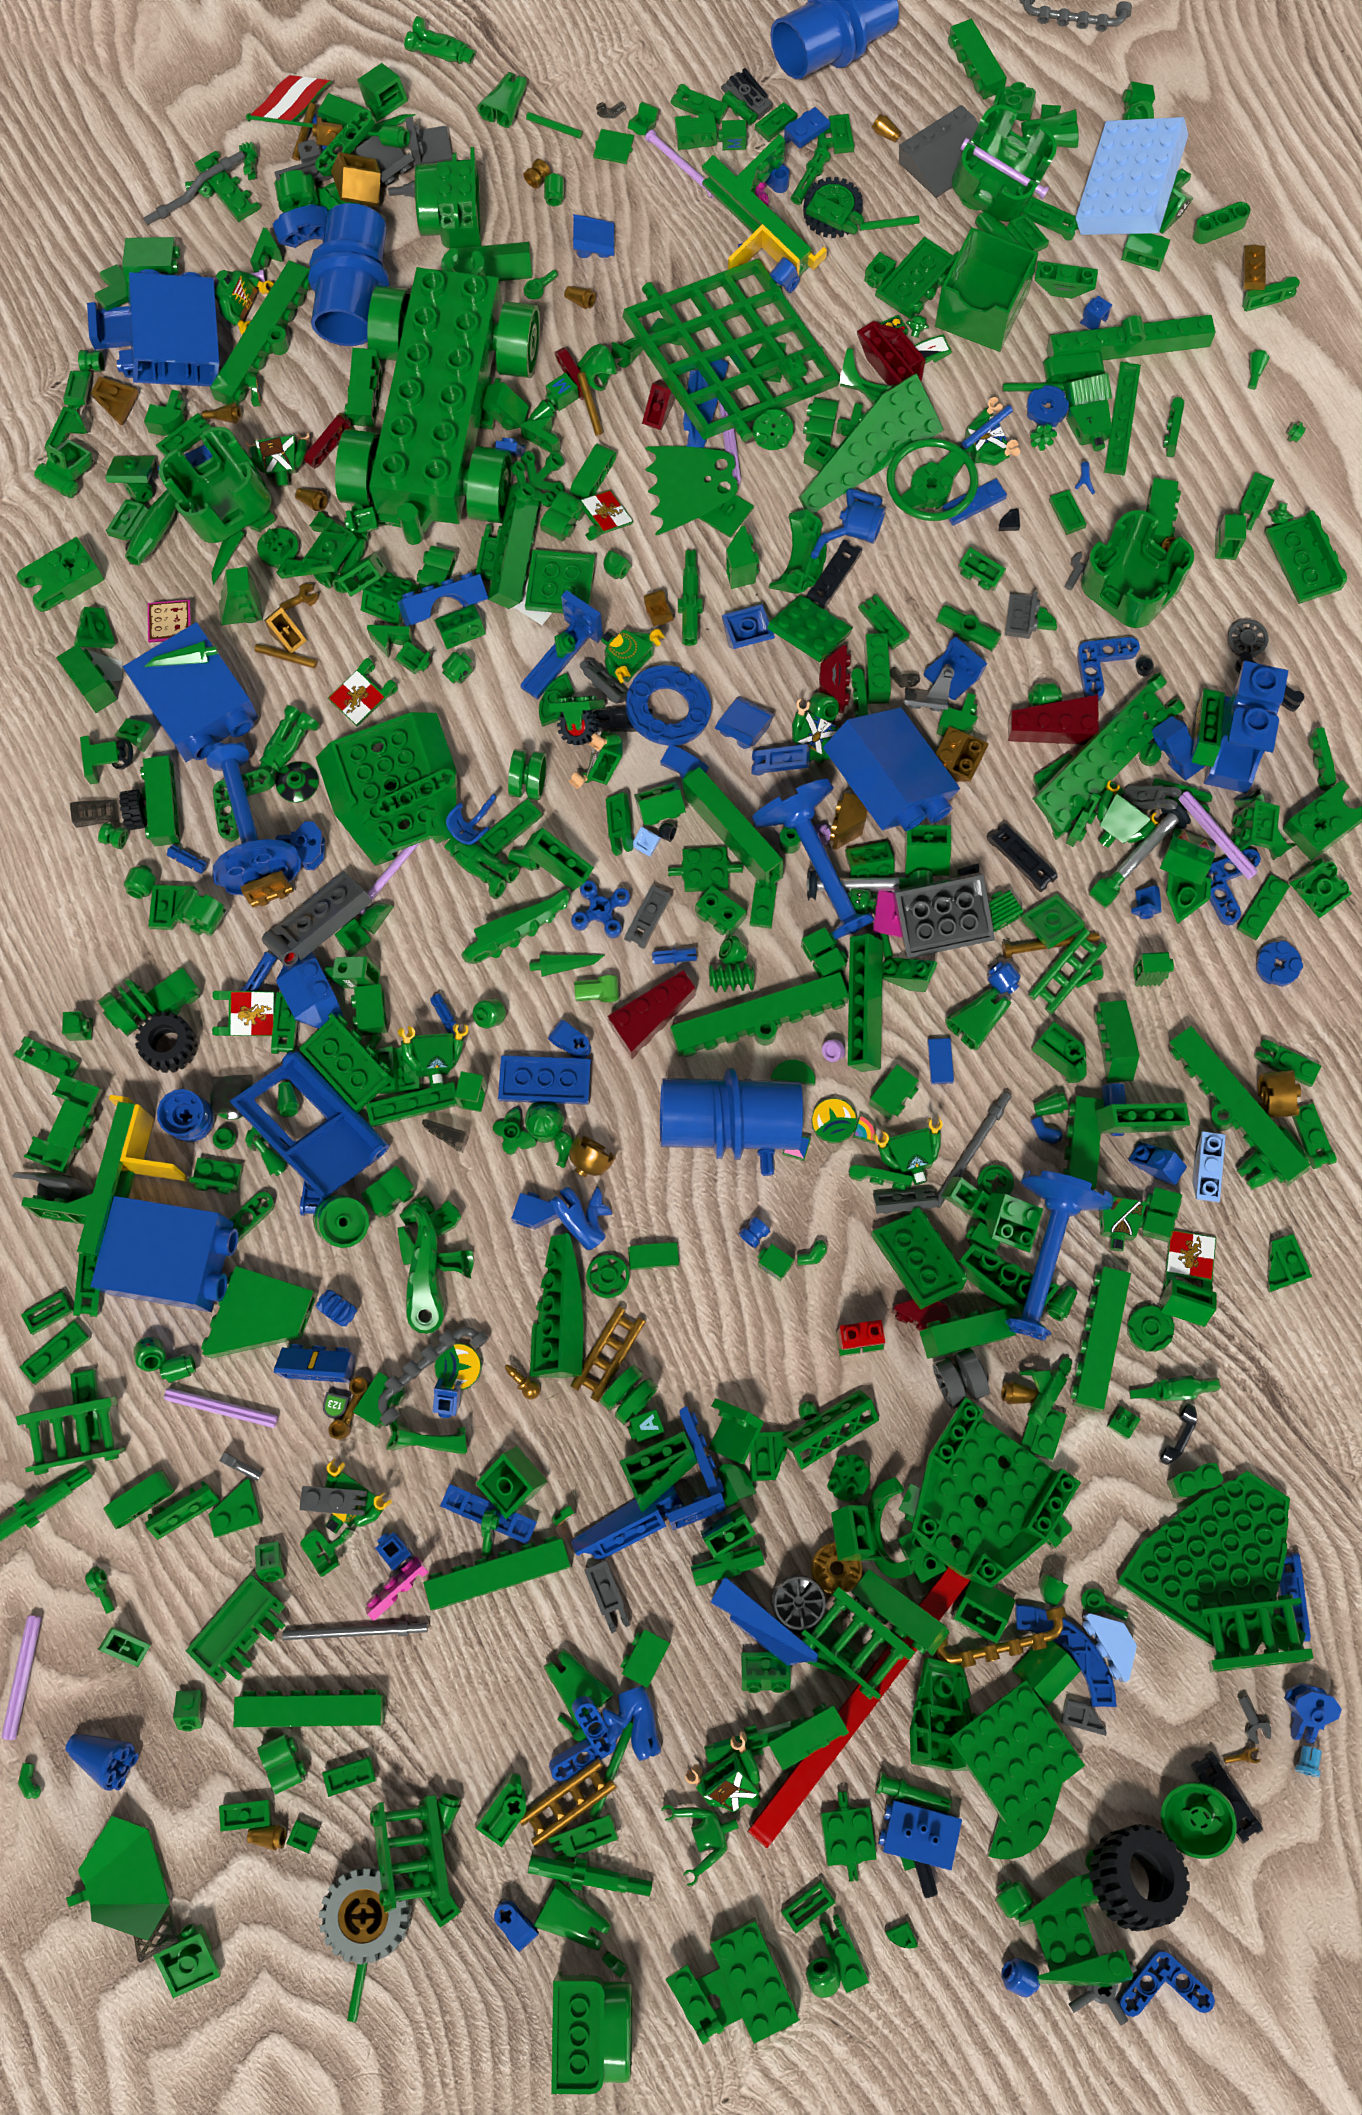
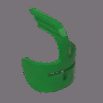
M346 1528L340 1534L341 1537L331 1544L318 1529H315L300 1541L301 1548L314 1565L320 1577L325 1576L340 1565L335 1549L351 1538L354 1533L352 1529ZM317 1541L320 1543V1545L328 1555L331 1563L327 1561L324 1555L317 1558V1556L322 1553L321 1549L316 1543Z

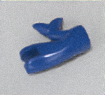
M564 1187L560 1190V1194L569 1207L557 1196H554L550 1203L570 1233L586 1250H591L598 1246L606 1237L598 1222V1216L612 1215V1211L607 1205L602 1203L601 1190L596 1187L584 1215L581 1202L576 1193L571 1188Z
M642 1685L618 1694V1715L608 1709H603V1718L608 1726L607 1738L609 1743L612 1745L634 1716L631 1743L638 1760H646L650 1756L654 1757L660 1754L661 1746L657 1735L654 1711L644 1686Z

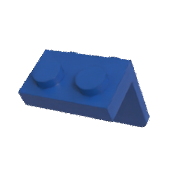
M954 637L950 641L945 653L924 671V676L934 684L944 665L950 664L954 669V676L951 680L948 697L956 700L980 679L988 663L967 647L965 643Z

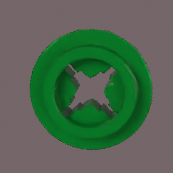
M988 1166L978 1176L977 1188L983 1190L989 1196L991 1193L1010 1195L1013 1191V1176L1003 1166ZM998 1175V1183L1002 1184V1187L998 1186L993 1192L992 1184L988 1181H993Z

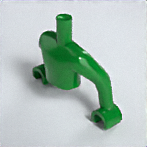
M665 1805L661 1811L672 1810V1816L665 1819L667 1822L683 1817L702 1819L700 1823L691 1827L699 1853L709 1850L713 1851L693 1870L689 1869L684 1872L683 1876L689 1873L694 1874V1881L687 1884L690 1887L694 1886L698 1882V1876L718 1861L727 1851L728 1846L725 1834L739 1828L736 1818L721 1824L716 1812L713 1810L697 1807L673 1808L671 1805Z

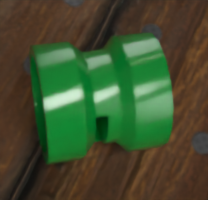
M79 350L78 365L80 370L89 371L93 369L95 372H102L104 370L103 352L95 350L91 353L87 350Z
M108 822L101 826L98 834L99 843L105 845L112 844L117 849H122L128 839L127 829L122 827L116 828Z

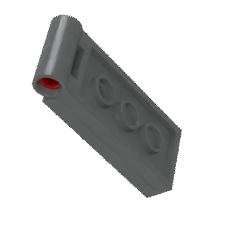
M342 871L272 930L266 931L262 936V942L285 966H292L297 962L298 958L300 960L304 959L373 901L359 884L345 871Z

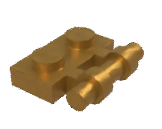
M282 870L240 886L242 894L253 908L259 905L265 906L269 901L277 898H286L287 894L294 892L292 885L289 884Z

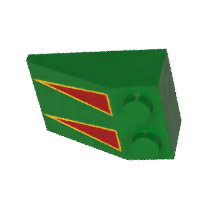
M1174 827L1159 869L1202 885L1212 865L1216 843Z

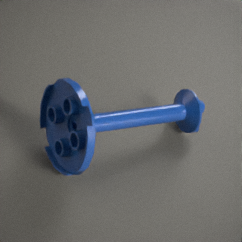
M219 742L212 746V750L206 756V763L210 768L223 772L241 845L232 847L219 856L214 863L212 869L214 883L217 886L225 887L226 892L229 894L243 895L240 886L252 880L266 877L273 872L282 870L290 882L301 869V857L297 849L287 842L258 839L240 767L249 759V751L246 744L242 742L236 744Z
M821 779L796 788V795L785 800H781L780 796L760 808L752 816L754 827L757 828L782 824L789 829L795 828L841 921L832 933L836 940L858 932L875 919L872 914L856 913L811 822L815 815V808L834 788L829 779Z
M1029 1170L1025 1171L1022 1175L1021 1183L1026 1189L1045 1200V1205L1051 1211L1022 1316L1007 1318L1005 1323L1008 1324L1011 1332L1045 1341L1046 1337L1051 1336L1052 1333L1040 1323L1069 1217L1076 1216L1080 1211L1109 1210L1113 1205L1114 1198L1106 1190H1104L1103 1195L1091 1190L1092 1183L1051 1171H1042L1041 1176H1029L1031 1172Z

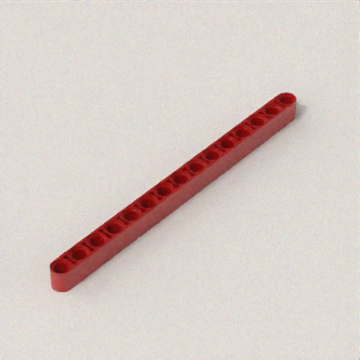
M949 1567L941 1574L918 1605L938 1621L941 1620L970 1581ZM896 1634L899 1639L916 1653L917 1650L912 1646L913 1641L906 1637L903 1640ZM889 1644L862 1678L866 1683L869 1682L891 1654L890 1650L892 1647ZM905 1658L899 1659L875 1689L881 1695L879 1699L873 1696L870 1700L859 1691L861 1685L858 1684L837 1711L849 1733L843 1737L842 1735L831 1741L829 1745L824 1748L821 1747L799 1761L747 1832L765 1848H768L910 1660Z

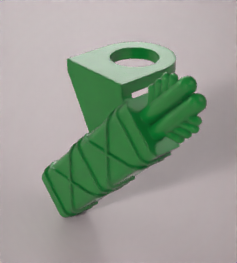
M81 405L63 407L46 441L45 450L47 445L56 448L59 444L65 442L69 433H88L76 410Z
M1069 1357L1062 1359V1362L1059 1364V1370H1052L1051 1373L1050 1370L1019 1371V1375L1032 1376L1039 1390V1394L1027 1414L1034 1424H1043L1061 1390L1066 1385L1067 1379L1065 1376H1068L1072 1368V1361Z

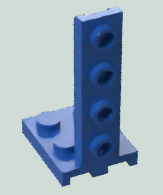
M567 590L561 596L564 620L570 624L564 632L574 638L575 650L572 653L566 654L563 658H558L554 643L520 685L521 689L537 700L589 638L599 643L603 637L601 613Z
M687 1406L680 1409L681 1420L711 1497L707 1498L706 1495L695 1498L693 1504L684 1507V1504L672 1507L670 1509L671 1512L667 1513V1517L673 1531L726 1510L720 1493L724 1491L723 1485L719 1477L714 1478L712 1472L713 1469H716L711 1455L706 1457L703 1448L707 1447L703 1434H697L695 1426L699 1425L694 1411L689 1413Z

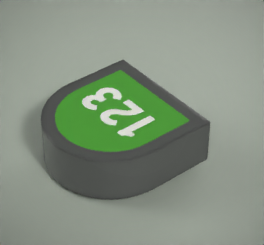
M326 1392L323 1402L324 1413L332 1419L343 1417L350 1398Z

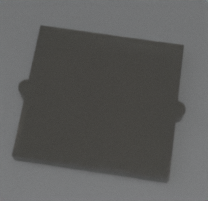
M252 1074L212 1077V1093L210 1094L212 1098V1113H239L230 1103V1100L253 1085Z

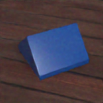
M762 604L722 615L729 648L737 649L775 638L774 633L767 629L769 620Z

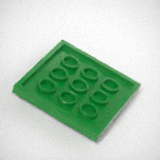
M1026 1680L1022 1681L947 1738L1001 1819L1008 1826L1085 1766Z

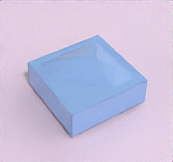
M641 827L633 841V846L651 857L661 837L645 827Z

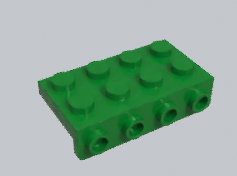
M923 237L876 290L875 296L911 320L912 316L920 314L925 303L928 300L931 301L940 286L942 287L959 252L952 255L926 237Z
M1314 510L1308 511L1304 517L1266 529L1265 535L1298 604L1342 590L1347 582V573L1341 567L1338 561V554L1336 551H1333L1329 536L1324 532L1321 520Z
M331 1012L328 1015L330 1019L299 1049L356 1112H359L394 1078L389 1073L391 1071L390 1067L381 1060L379 1062L375 1058L377 1053L369 1045L364 1046L360 1042L363 1039L360 1034L354 1029L350 1031L346 1026L348 1021L341 1014L336 1016Z
M919 1207L913 1208L911 1214L872 1231L871 1237L920 1309L963 1290L967 1281V1274L964 1268L958 1265L952 1251L945 1246L939 1232L934 1230L929 1223L928 1216Z

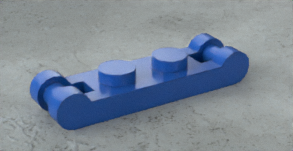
M1290 1552L1289 1555H1286L1284 1565H1291L1292 1572L1285 1573L1284 1566L1281 1582L1279 1583L1278 1596L1292 1594L1293 1598H1301L1302 1603L1298 1606H1293L1296 1622H1299V1629L1306 1633L1304 1642H1309L1311 1635L1301 1559L1298 1552ZM1280 1608L1281 1617L1285 1619L1283 1608Z

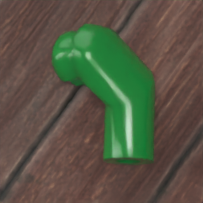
M194 181L185 182L186 191ZM204 181L197 192L203 197L208 198L212 196L213 189Z
M817 1240L814 1242V1247L810 1253L797 1254L798 1266L820 1263L827 1253L826 1243L823 1240Z
M23 1762L18 1786L24 1798L29 1800L31 1798L37 1799L41 1794V1787L34 1785L31 1780L35 1764Z

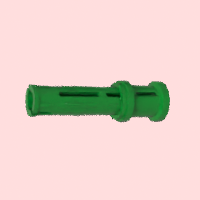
M817 147L814 150L813 158L807 162L806 172L790 197L794 204L801 205L808 188L811 187L815 178L822 174L825 163L829 162L831 156L826 149Z
M883 1771L880 1772L877 1779L876 1794L884 1793L895 1797L897 1801L906 1799L944 1812L945 1814H948L951 1805L949 1803L951 1804L952 1802L950 1797L909 1785L904 1778L899 1780L887 1776Z

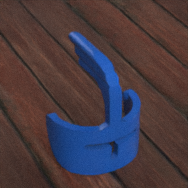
M494 794L491 795L479 813L469 823L464 821L461 814L463 804L459 803L446 818V826L452 836L463 844L471 845L489 831L488 827H485L483 831H476L472 827L487 814L496 796Z

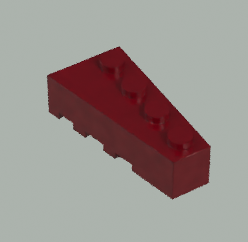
M1098 695L1012 710L1008 720V741L1085 745L1099 731Z
M682 970L607 1016L610 1027L631 1059L696 996L695 986L685 971Z

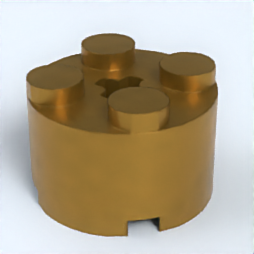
M1294 1071L1269 1072L1259 1075L1257 1093L1262 1099V1103L1259 1105L1270 1118L1299 1116L1300 1110L1297 1097H1301L1300 1084H1295Z

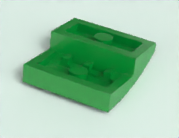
M390 1046L374 1049L377 1053L375 1058L379 1062L381 1060L390 1067L391 1071L389 1073L394 1078L378 1094L423 1090L422 1077H417L415 1071L402 1059L401 1047L395 1048Z

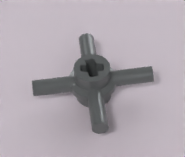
M1129 1962L1132 1973L1136 1972L1137 1969L1134 1964ZM1118 1984L1106 1987L1107 1990L1104 1993L1098 1990L1100 1989L1098 1986L1087 1985L1088 1991L1068 2003L1073 2013L1093 2000L1100 2004H1107L1119 2025L1128 2022V2018L1116 2000Z

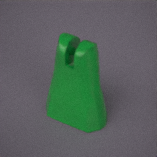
M508 72L496 87L477 105L478 113L482 119L489 122H495L497 119V124L509 128L513 123L519 102L526 89L527 79L520 75L515 79V74Z
M1076 109L1021 123L1022 137L1026 140L1031 139L1037 126H1043L1053 134L1057 146L1078 148L1079 130Z
M996 987L986 990L973 1001L945 1018L947 1028L954 1035L959 1037L964 1032L961 1041L971 1050H978L1012 1003L1007 997H1003L995 1005L993 1001L1000 993Z
M1279 1126L1280 1130L1309 1162L1307 1154L1289 1131ZM1257 1150L1236 1170L1241 1177H1244L1253 1172L1256 1167L1259 1169L1260 1173L1255 1174L1246 1183L1251 1190L1275 1179L1272 1174L1274 1170L1269 1164L1265 1166L1259 1160Z
M562 1649L557 1654V1657L563 1667L565 1666L567 1669L562 1673L552 1660L544 1665V1669L564 1702L572 1720L578 1727L580 1725L572 1710V1704L577 1698L588 1696L593 1700L597 1709H599L611 1699L614 1692L587 1670L572 1654ZM583 1707L582 1710L585 1716L589 1715L588 1709Z
M557 1880L547 1897V1902L544 1903L533 1927L561 1936L598 1951L603 1940L593 1932L591 1933L589 1931L590 1927L592 1926L595 1930L608 1934L612 1926L606 1918L590 1907L560 1880Z

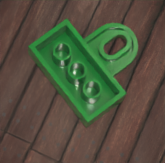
M755 1917L710 1940V1946L720 1967L697 1978V1981L706 1997L715 1994L720 1998L721 2003L714 2010L724 2027L743 2019L753 2044L800 2021ZM707 2016L700 2023L705 2028L711 2024V2021Z

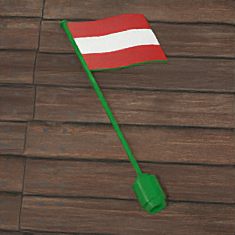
M289 75L276 86L268 98L253 113L246 114V120L249 122L257 120L313 128L312 123L297 122L295 120L308 109L309 103H312L319 93L331 84L332 81ZM383 125L379 132L370 131L367 134L379 137L382 145L387 147L403 148L407 147L410 142L409 131L401 126Z

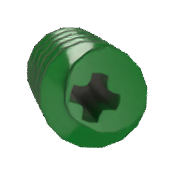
M736 963L734 970H732L730 964H727L725 970H723L721 964H718L716 971H714L712 965L708 966L709 986L713 987L715 993L718 992L720 986H722L724 992H727L729 985L733 991H736L737 985L744 991L746 984L749 985L750 990L754 989L753 965L750 969L748 963H744L743 969H741L739 963Z

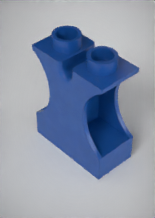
M1248 661L1243 662L1232 696H1225L1221 748L1214 766H1207L1204 784L1242 793L1248 792L1253 784L1264 752L1273 753L1279 725L1277 714L1283 702L1289 670Z

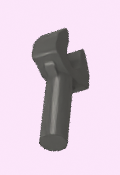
M1082 553L1075 555L1071 561V566H1073L1074 570L1065 584L1067 590H1072L1081 573H1084L1086 564L1080 563Z
M225 1452L219 1460L257 1482L262 1475L260 1471Z
M1247 1696L1239 1698V1703L1249 1722V1727L1245 1731L1247 1738L1253 1743L1259 1744L1256 1730L1260 1728L1265 1738L1270 1739V1724L1258 1720Z

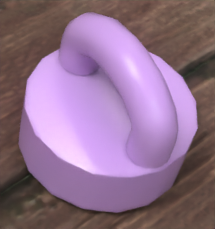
M826 824L815 825L814 828L823 846H826L830 841V829Z
M831 1039L823 1044L822 1054L827 1061L835 1062L845 1057V1049L839 1040Z

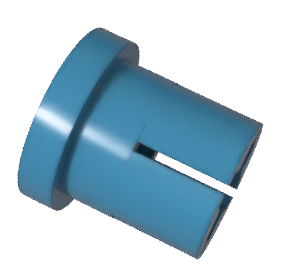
M1302 1746L1299 1764L1295 1766V1771L1320 1778L1319 1766L1322 1751L1313 1748L1311 1760H1309L1312 1747Z

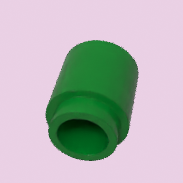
M552 173L544 179V199L549 206L553 207L561 205L564 199V179L556 173Z
M785 827L780 832L779 846L785 853L792 854L800 849L801 840L795 828L789 829Z
M182 1354L166 1359L162 1362V1366L159 1367L162 1379H166L168 1383L190 1377L192 1373L196 1372V1365L191 1354Z

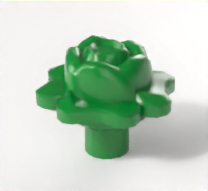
M912 316L910 321H906V324L912 329L911 336L919 338L921 331L929 329L926 319L922 316Z
M1279 502L1278 509L1268 512V515L1272 517V522L1283 524L1288 522L1289 519H1294V516L1289 514L1290 512L1287 510L1288 503Z

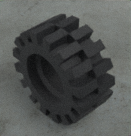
M140 790L120 792V811H122V819H124L123 822L126 829L129 831L145 828L147 820L144 817V798H142Z

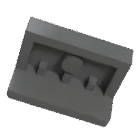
M1033 591L1032 596L1010 593L1005 636L1030 639L1032 631L1036 632L1038 619L1035 618V612L1038 613L1040 607V600L1037 599L1038 592Z

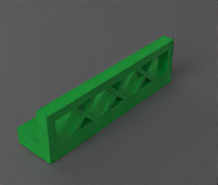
M858 1389L784 1436L782 1440L784 1445L793 1453L798 1467L803 1470L878 1422L879 1418L872 1400ZM868 1410L870 1417L864 1421H859L861 1414ZM851 1424L847 1432L844 1434L840 1433L843 1425ZM831 1436L828 1444L825 1446L820 1445L823 1438ZM810 1448L809 1456L802 1460L800 1453Z

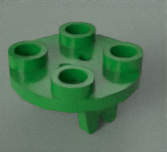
M777 408L764 410L754 420L752 426L753 437L757 445L763 449L771 451L785 448L793 435V423L790 416Z
M269 528L260 537L257 551L260 559L265 564L279 569L286 558L293 560L296 558L300 547L296 536L291 531L284 528Z
M858 1455L839 1456L831 1471L830 1480L827 1485L828 1490L843 1502H852L861 1498L870 1482L871 1473L868 1463Z

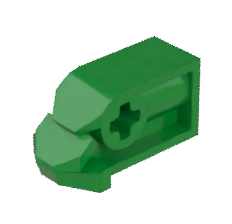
M1053 1022L1036 1042L1032 1051L1067 1078L1065 1081L1068 1083H1078L1087 1076L1085 1047L1075 1037Z
M511 1772L504 1778L503 1783L474 1823L478 1831L501 1848L526 1812L524 1788L522 1789L520 1774ZM517 1801L518 1808L509 1810L508 1803H515Z

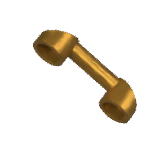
M355 1377L350 1381L349 1389L353 1396L341 1420H335L329 1426V1434L336 1440L347 1438L351 1432L349 1424L355 1414L353 1411L370 1386L363 1377Z

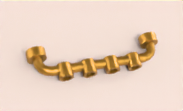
M1062 1606L1045 1611L1048 1621L1053 1620L1054 1624L1053 1628L1049 1631L957 1654H948L944 1647L949 1645L946 1637L936 1651L937 1656L943 1662L961 1663L962 1668L977 1665L975 1659L985 1657L986 1662L1000 1659V1653L1009 1652L1010 1656L1024 1653V1647L1032 1646L1033 1650L1048 1647L1046 1642L1056 1639L1062 1632V1617L1067 1616L1065 1607Z

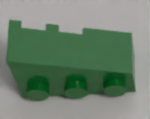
M352 347L350 380L347 391L348 403L345 404L344 409L345 416H348L351 425L374 427L383 377L376 349Z
M248 567L225 570L223 590H221V600H219L221 626L255 623L256 621L263 620L261 598Z
M73 646L56 657L95 713H98L117 700L113 693L116 689L110 680L105 681L102 677L105 674L99 665H93L91 662L93 657L87 649L82 650L81 647Z
M1126 1000L1099 1002L1098 1011L1094 1012V1021L1099 1029L1098 1037L1102 1049L1106 1082L1133 1081L1140 1054Z
M684 1431L619 1461L641 1512L646 1510L698 1463Z
M824 1702L812 1709L814 1714L805 1719L804 1715L792 1721L793 1727L784 1732L780 1728L769 1735L771 1740L767 1743L782 1770L803 1760L821 1747L824 1748L842 1735L843 1737L849 1733L834 1705L829 1704L826 1706Z

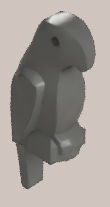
M15 1172L13 1174V1178L38 1181L37 1195L43 1196L47 1200L49 1198H59L66 1201H75L92 1194L94 1188L69 1175L41 1172Z

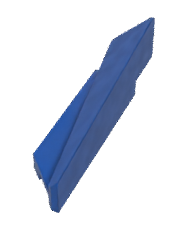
M722 359L709 363L719 379L724 381L728 363ZM698 370L690 371L688 394L709 386ZM717 398L697 405V408L708 424L712 422L718 401ZM684 411V431H689L686 446L704 448L706 439L703 440Z
M672 1485L643 1512H641L635 1498L574 1538L571 1543L576 1555L580 1556L582 1553L592 1554L596 1559L603 1560L666 1527L663 1518L667 1517V1513L671 1512L670 1509L672 1507L682 1504L674 1486Z
M725 1577L710 1602L731 1614V1622L787 1666L818 1661V1654L729 1579Z

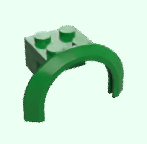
M896 1477L881 1483L876 1488L868 1507L848 1505L831 1512L838 1561H874L879 1570L890 1578H903L913 1573L916 1565L915 1560L895 1562L886 1553L881 1539L880 1523L884 1507L893 1496L904 1492L903 1486Z

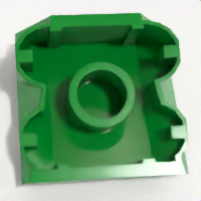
M1323 858L1314 861L1289 880V884L1318 918L1324 916L1352 894L1347 882L1337 876L1338 868L1335 863L1325 862Z

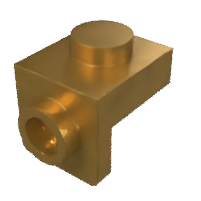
M317 117V124L313 123L312 136L316 137V144L328 146L340 133L342 125L322 122L321 117Z
M663 590L643 596L646 613L653 627L673 621L672 612L666 602Z

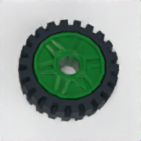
M826 177L825 182L823 179H820L818 184L814 182L812 187L808 188L807 194H805L803 205L805 223L807 226L810 225L812 232L816 229V234L819 236L823 233L825 238L828 237V234H831V238H836V234L839 235V238L844 237L845 231H840L807 215L806 208L815 194H818L851 210V212L856 211L862 215L863 199L861 192H859L857 186L853 188L852 182L847 184V179L842 178L841 182L839 177H834V181H831V177Z

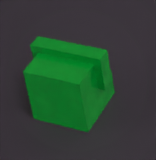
M380 63L357 79L365 104L375 117L376 122L408 101L400 77L383 63Z

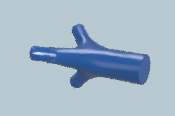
M1089 462L1081 463V478L1075 489H1078L1082 484H1086L1091 494H1094L1095 490L1090 479Z

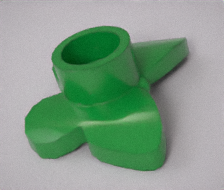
M518 1108L511 1110L505 1116L504 1121H497L492 1126L495 1134L503 1137L502 1147L509 1155L515 1154L518 1147L525 1150L537 1145V1142L530 1134L522 1131V1127H520L521 1114Z

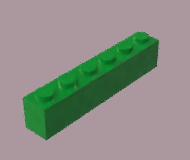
M518 482L509 488L488 600L507 609L519 604L523 598L522 589L527 578L525 573L530 561V547L534 541L533 531L537 524L536 515L541 501L532 500L528 504L519 501L514 492ZM536 488L534 489L536 492L541 493L540 490Z
M871 934L850 937L847 1066L860 1072L881 1069L883 941Z
M1103 1266L1094 1275L1093 1285L1096 1286L1095 1294H1091L1088 1305L1089 1308H1092L1090 1317L1087 1316L1085 1320L1084 1330L1087 1331L1086 1339H1082L1079 1353H1083L1081 1362H1077L1075 1368V1376H1078L1077 1384H1073L1070 1398L1073 1399V1406L1101 1412L1105 1408L1131 1277L1129 1272Z
M557 1536L549 1537L543 1540L544 1544L535 1547L534 1543L521 1546V1551L512 1554L511 1550L497 1554L498 1559L489 1561L488 1557L474 1561L475 1566L466 1568L465 1564L451 1568L452 1573L443 1575L442 1572L429 1575V1580L424 1581L423 1584L430 1610L435 1611L571 1568L564 1539H558Z
M365 1689L364 1694H354V1690H339V1695H330V1690H315V1695H305V1690H292L291 1695H281V1691H266V1696H257V1691H242V1696L234 1697L233 1728L384 1725L385 1694H378V1689Z

